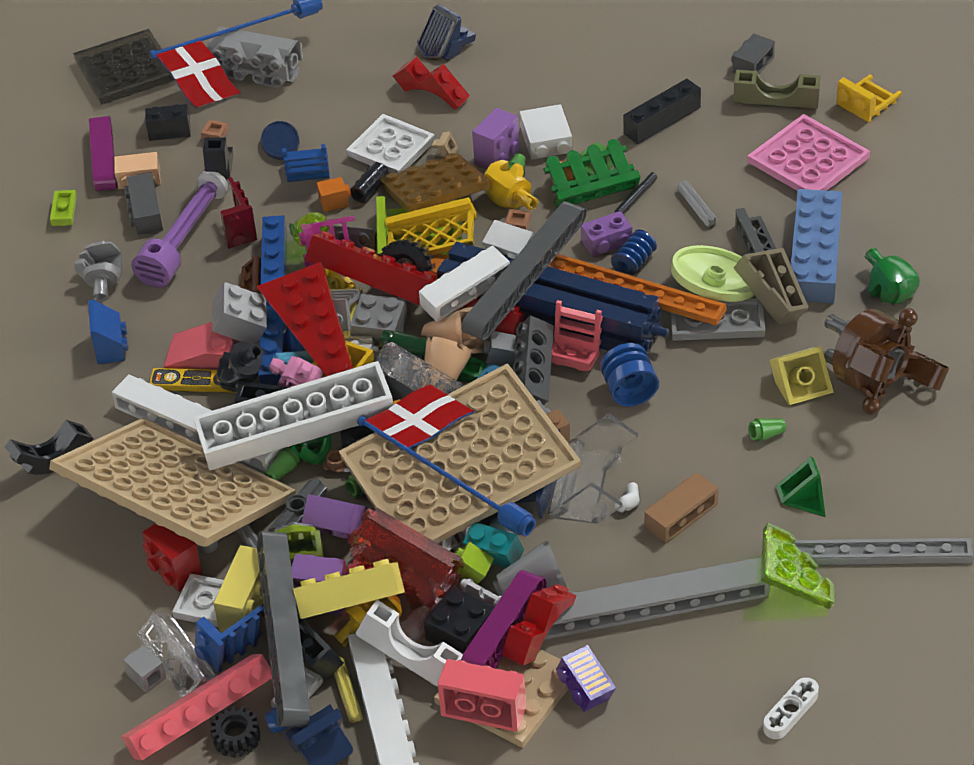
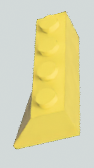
M385 559L374 562V568L365 570L364 565L350 568V574L340 576V572L324 575L325 580L316 583L315 578L301 581V587L293 589L300 619L405 593L398 563L389 564V560Z

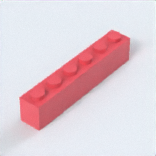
M252 654L128 731L121 738L133 759L144 760L272 679V671L263 654Z

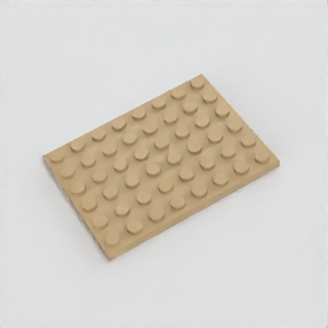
M508 363L447 394L472 409L475 413L456 421L432 439L411 448L417 454L499 506L509 502L514 503L582 467L580 458ZM375 432L339 451L341 459L409 559L470 527L473 523H477L498 512L492 506Z
M145 417L51 460L49 468L61 477L68 478L78 483L79 486L86 487L96 492L99 496L106 497L116 502L119 506L126 507L136 512L137 515L144 516L154 521L157 525L164 526L174 531L177 535L184 536L194 541L197 545L204 547L286 503L290 496L296 493L295 489L239 462L209 471L201 444Z

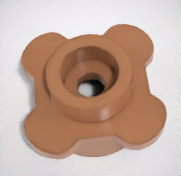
M332 450L326 455V462L323 463L324 470H332L337 473L344 472L346 465L340 457V450Z

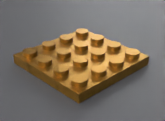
M459 153L448 154L445 158L439 160H429L421 166H410L399 174L397 172L389 173L381 180V187L407 212L443 204L491 188L489 179Z

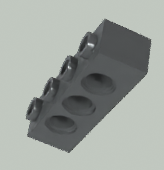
M530 315L525 321L520 322L516 328L517 343L514 348L516 355L513 371L536 401L540 400L545 405L549 401L554 326Z

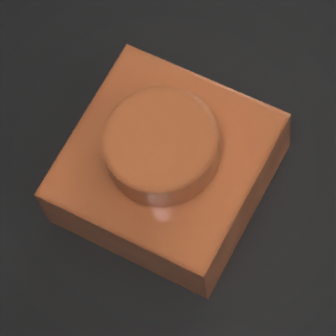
M208 120L201 131V138L225 137L229 131L228 123Z
M509 209L505 223L527 230L531 221V212Z

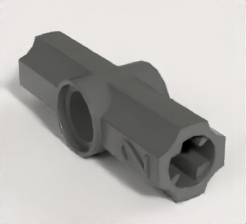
M316 478L309 480L298 494L292 495L287 499L286 508L269 527L268 531L274 532L276 528L291 522L302 523L308 494L324 497L328 493L327 487Z

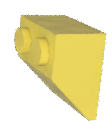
M812 347L769 360L775 383L788 405L834 393L822 347Z

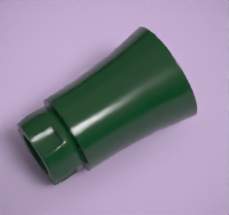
M384 330L379 341V351L394 357L421 356L424 368L427 337L431 339L433 337L408 334L396 330L394 332Z

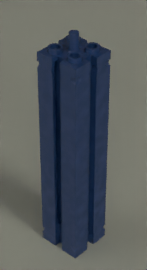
M456 241L449 251V258L444 259L437 269L438 279L486 249L472 245L466 246L464 243ZM502 254L510 261V263L514 260L512 258H509L508 255ZM547 267L516 304L520 306L521 311L526 312L523 321L531 315L553 325L554 330L557 300L562 301V307L596 314L597 310H601L603 319L601 322L602 332L600 334L601 344L599 348L607 351L621 344L634 343L642 346L646 352H650L654 337L661 336L667 338L669 334V329L661 327L659 323L661 307H659L658 296L646 295L640 291L552 267ZM561 316L563 319L595 326L594 323ZM560 328V330L594 338V335Z

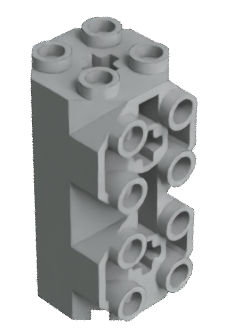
M220 26V27L217 28L216 32L222 31V30H225V29H228V28H226V27H221V26ZM235 30L213 37L208 42V49L216 57L228 79L242 81L248 74H251L253 81L257 84L280 88L286 81L294 82L300 73L301 67L297 66L298 60L302 61L303 51L302 43L296 40Z

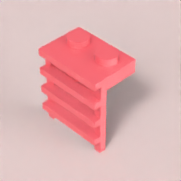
M557 300L551 363L576 368L579 371L589 372L600 356L599 346L601 344L600 334L602 332L601 322L603 319L601 310H597L596 314L562 307V301ZM561 316L594 323L595 326L563 319ZM560 328L594 335V338L560 330Z

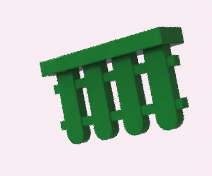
M611 139L607 143V150L600 151L597 145H590L587 148V155L580 157L577 151L571 150L567 153L565 162L560 163L556 156H549L546 161V167L543 170L545 174H550L554 186H551L552 193H556L554 200L556 209L564 201L576 205L638 187L641 176L638 170H634L633 164H628L624 154L627 150L626 146H621L618 140ZM610 157L615 169L608 170L604 158ZM590 162L594 175L588 176L584 167L585 163ZM570 168L574 180L567 181L563 169Z

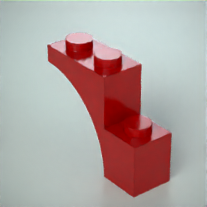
M417 56L405 63L392 76L405 92L413 89L431 92L442 98L454 110L459 108L470 96L444 64L429 72Z
M558 584L531 593L523 621L510 626L501 655L523 666L535 661L550 628L567 608L574 605L577 595L568 592L569 589Z

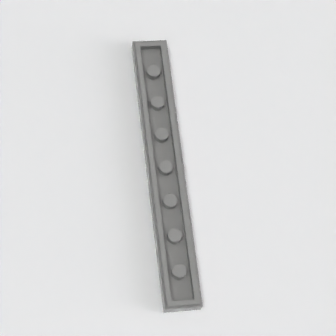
M971 538L768 540L769 565L973 563L974 559Z

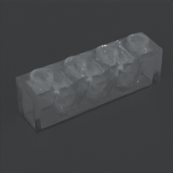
M393 342L383 345L375 362L379 361L384 373L414 391L431 384L444 393L449 394L465 386Z

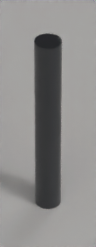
M651 172L615 209V213L621 211L624 214L657 179V175Z

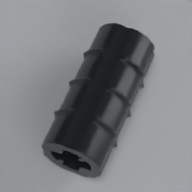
M373 163L351 187L352 198L357 202H365L378 189L381 180L389 174L388 168L383 163Z

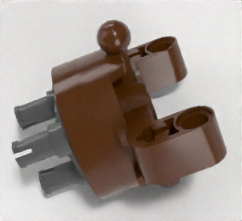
M878 309L865 310L851 321H844L834 314L828 315L833 320L825 319L824 326L835 331L840 336L835 350L829 348L825 351V362L833 365L834 374L839 381L868 396L862 404L863 410L867 414L873 415L880 411L881 402L879 399L884 398V390L900 376L909 377L934 390L941 389L949 367L922 353L913 351L915 346L911 345V326L915 325L918 320L917 312L914 309H903L899 314V320Z

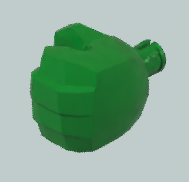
M875 247L865 253L864 257L873 266L869 275L870 282L868 292L873 298L880 296L881 302H890L892 305L909 300L916 293L920 285L919 275L907 261L899 256H887L884 258Z

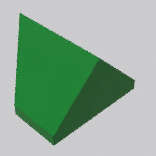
M810 456L775 486L782 504L826 517L821 475L814 458Z

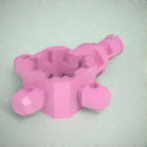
M291 356L287 365L284 364V361L273 358L268 367L272 373L282 375L278 386L293 387L323 378V371L319 367L299 357Z

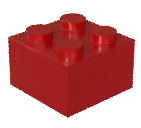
M156 523L142 532L144 540L142 546L148 557L146 563L153 572L157 571L161 575L163 581L168 586L172 585L180 592L183 590L190 573L203 576L197 546L194 541L184 536H179L174 531L164 526H159Z

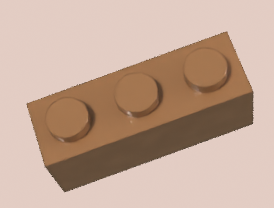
M696 472L690 478L684 479L674 490L667 492L657 503L650 505L644 512V528L665 544L718 504V487Z

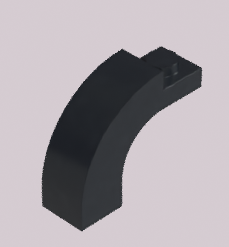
M65 420L57 433L44 443L29 445L10 439L5 448L11 454L10 458L17 464L22 465L28 474L42 475L54 472L49 469L51 460L92 442L94 438L84 425Z

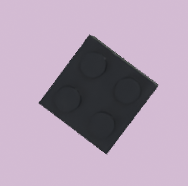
M453 586L423 620L425 640L435 645L444 642L464 654L494 607Z

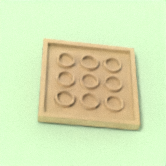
M539 649L536 660L524 666L503 656L495 669L515 671L519 674H524L526 709L519 730L515 732L477 723L474 724L524 748L568 690L566 684L562 683L558 678L556 671L561 659ZM439 693L434 696L435 704L440 706Z

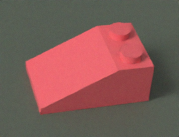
M212 322L173 335L163 368L217 370L219 359L222 358L223 352L230 353L234 344L241 341L212 332Z

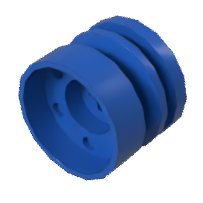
M626 343L618 345L608 351L601 360V372L617 404L627 407L640 405L652 398L657 392L659 379L645 349L639 344Z

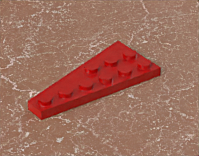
M321 262L256 286L326 377L353 369Z

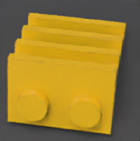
M871 74L856 84L843 77L838 81L836 104L863 120L870 122L874 115H880L881 110H887L889 104L892 103L894 105L896 100L902 96V92L897 91L895 94H892L871 82L873 79Z

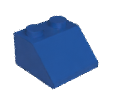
M88 300L90 334L97 363L125 361V351L129 350L127 337L123 336L127 335L126 321L121 322L119 312L95 300Z

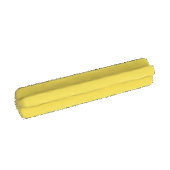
M339 657L344 664L334 672L336 683L349 722H360L363 718L344 658Z

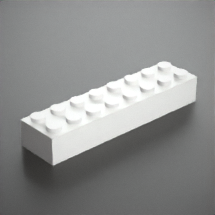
M379 361L193 416L210 471L358 426L357 420L360 416L368 419L393 406V399Z

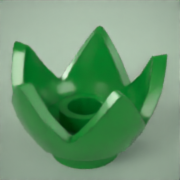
M331 434L292 445L291 448L300 459L308 464H319L326 459V455L330 451L332 444Z

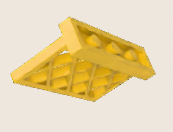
M467 197L387 217L385 224L388 228V245L396 241L394 238L402 237L400 240L413 238L414 242L419 241L427 246L429 249L427 251L428 255L450 251L456 241L464 243L466 246L474 245L476 210L470 198ZM466 221L462 226L457 224L459 222ZM445 226L441 231L436 229ZM452 228L457 229L452 236L447 235ZM423 232L420 236H418V235L415 234V233ZM431 233L436 234L430 242L425 240ZM463 233L468 235L467 239L457 240ZM442 238L446 240L442 245H436Z

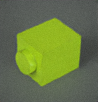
M469 542L463 549L459 547L453 554L451 560L454 563L450 571L461 579H472L473 583L478 584L486 576L494 557Z

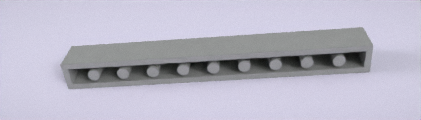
M762 557L629 583L624 582L608 587H598L582 592H572V594L577 595L574 605L567 608L558 617L544 640L769 597L770 579Z

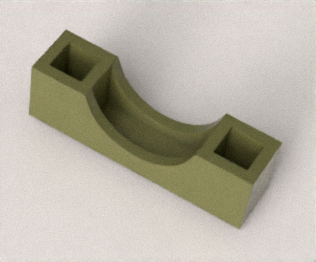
M736 70L733 103L818 109L821 76L799 74L794 82L788 85L776 86L765 82L758 74V71Z

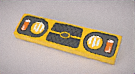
M153 368L150 384L160 386L166 391L237 393L221 388L220 381L217 378V370Z

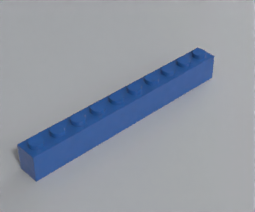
M284 215L262 217L261 284L287 275V229ZM266 300L267 328L259 339V345L263 349V356L261 357V368L258 375L260 384L278 385L282 375L272 373L268 367L276 353L286 352L284 339L286 325Z

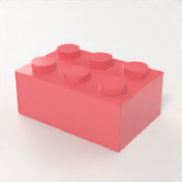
M446 660L438 681L441 716L518 732L526 709L524 674H519L515 671L499 670L486 665L470 664L462 660Z

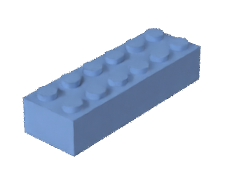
M798 189L791 267L806 302L834 303L842 205L841 191Z

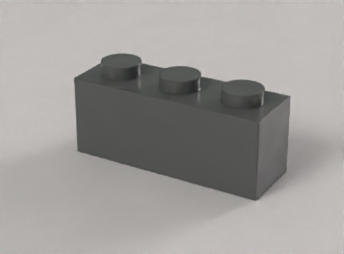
M152 172L126 177L128 185L124 186L126 199L130 198L126 202L128 212H133L129 214L131 227L136 226L137 235L163 230Z

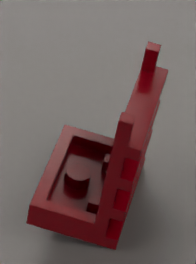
M232 177L228 178V182L232 190L234 207L220 211L228 249L258 240L253 208L249 205L248 198L245 197L240 182H234Z

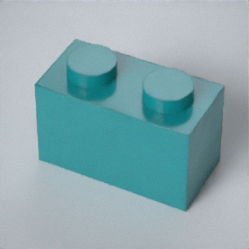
M476 522L471 525L462 542L464 546L471 542L494 557L492 564L504 568L519 560L524 552L517 534Z

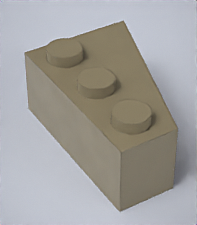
M784 248L745 254L734 266L735 271L777 324L797 321L809 308Z

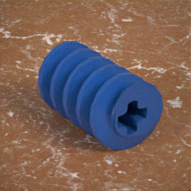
M641 229L635 230L611 257L613 268L617 272L624 274L636 273L638 268L657 249V243L646 231Z

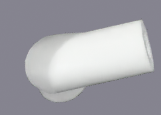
M634 482L626 485L627 494L615 502V507L620 513L630 511L639 505L638 485Z

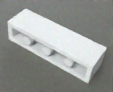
M492 245L488 249L479 252L478 255L470 260L461 263L460 266L449 273H445L433 283L424 286L419 291L421 307L436 322H439L487 292L510 265V261Z

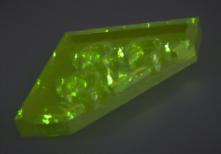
M767 523L763 528L761 581L816 605L830 609L834 604L835 585L829 578L824 579L816 570L818 568L816 562L806 551L801 552L794 544L796 541L795 537L789 531Z

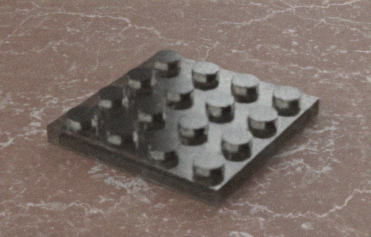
M150 29L73 53L76 63L101 105L174 81L171 73L157 57L153 59L150 57L149 51L162 49Z

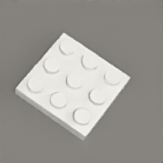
M382 114L346 149L347 156L370 166L375 162L383 163L388 168L389 173L397 172L399 174L410 167L432 145V142L435 140V134Z

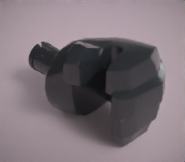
M241 341L234 344L230 353L223 352L217 368V378L220 381L221 388L237 392L240 381L254 383L259 374L261 357L263 356V349L260 345L256 346V344Z

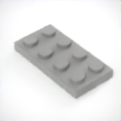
M750 298L739 302L717 301L726 304L727 307L726 313L717 326L670 312L672 341L765 337L763 306L758 298Z

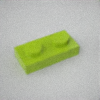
M76 190L54 191L50 215L51 226L73 225L77 201Z

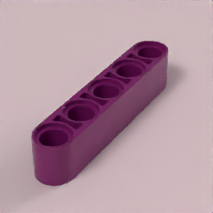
M110 116L89 118L95 191L117 189Z
M520 570L464 652L461 660L470 664L496 668L503 658L501 653L510 626L523 621L531 593L547 588L546 578Z

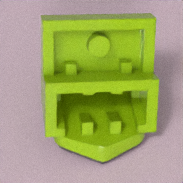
M291 522L274 530V532L287 534L291 567L295 554L323 557L320 530H316L314 525Z

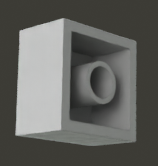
M224 282L213 300L212 332L238 341L256 344L267 328L265 297L259 293Z
M361 294L351 321V335L373 336L374 346L379 345L380 337L384 330L403 332L408 320L406 300Z

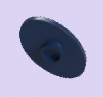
M272 122L264 128L261 135L262 148L273 159L283 160L282 148H286L287 152L298 151L300 144L298 132L288 122Z

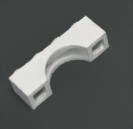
M378 600L375 601L367 612L355 635L437 687L446 660L457 661L461 660L463 656L462 653L444 642L435 646H423L413 642L400 627L399 613Z

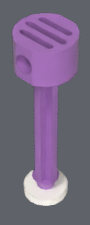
M203 171L197 178L199 190L163 240L155 238L147 240L134 257L131 265L132 270L144 284L156 288L165 287L179 269L181 257L177 251L178 247L213 199L223 198L228 192V182L220 173Z

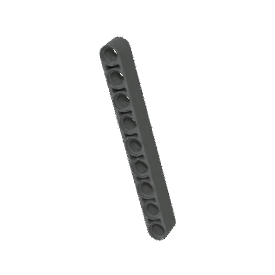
M564 201L465 316L461 328L462 332L483 341L486 340L582 226L586 218V209Z
M260 531L257 537V554L277 722L279 727L306 728L309 724L310 708L287 534Z

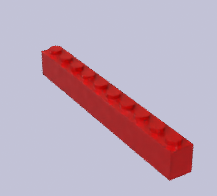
M325 231L312 235L305 257L307 262L313 264L321 262L325 269L420 305L419 291L424 286L438 279L436 278L437 275L433 272H420L412 264H399L391 256L382 255L381 257L374 254L375 250L355 247L354 242L346 239L337 240L333 234ZM482 295L475 298L474 300L467 303L458 310L467 307H474L475 304L481 299ZM515 305L494 331L516 335V328L520 322H523L526 312L521 311L520 306Z

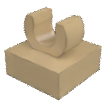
M450 131L443 132L441 138L435 139L431 145V148H438L435 154L436 157L445 158L446 155L456 153L458 150V146Z

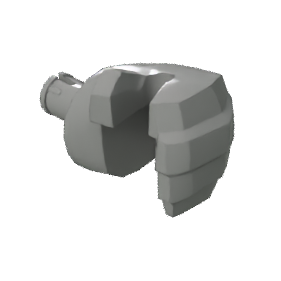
M99 241L85 246V250L79 253L80 259L75 261L74 269L88 285L94 287L93 299L102 302L108 299L107 288L115 285L120 279L122 273V254L119 248L111 241Z

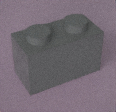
M753 33L748 40L743 42L739 50L733 53L731 57V62L733 63L732 72L736 73V70L758 71V74H760L775 57V41Z

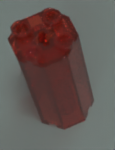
M370 508L367 509L362 516V524L348 538L347 542L351 544L350 552L352 554L350 556L356 560L355 564L358 566L364 565L365 570L374 568L373 563L388 559L389 564L397 562L405 591L404 594L410 596L411 593L419 599L418 602L429 609L433 605L436 606L440 602L439 598L442 599L453 586L455 587L461 574L457 573L458 567L463 569L465 565L463 558L379 508H376L374 511Z

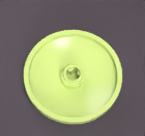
M703 245L685 247L674 254L670 267L671 273L675 280L687 290L705 298L724 302H739L755 296L734 269V266L742 256L722 248Z

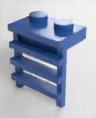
M321 144V149L287 152L286 148H282L287 182L330 178L328 151L325 144Z
M260 605L222 633L205 617H202L196 622L194 648L196 655L201 660H206L217 673L222 671L223 663L226 661L229 664L233 663L234 655L239 653L242 656L246 653V647L249 644L252 647L257 645L258 638L262 636V633L259 631L260 617L258 615L264 611V608Z

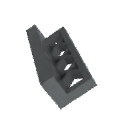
M745 208L736 209L735 227L748 254L776 249L762 217L749 218ZM758 224L759 228L755 231L753 225ZM759 239L766 241V243L762 245Z

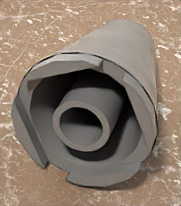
M548 541L542 542L497 574V581L493 582L498 595L501 596L520 570H525L546 578L547 588L555 584L567 587Z

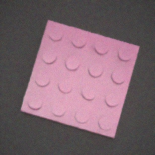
M803 114L747 156V162L796 191L798 189L827 191L869 159L870 151Z

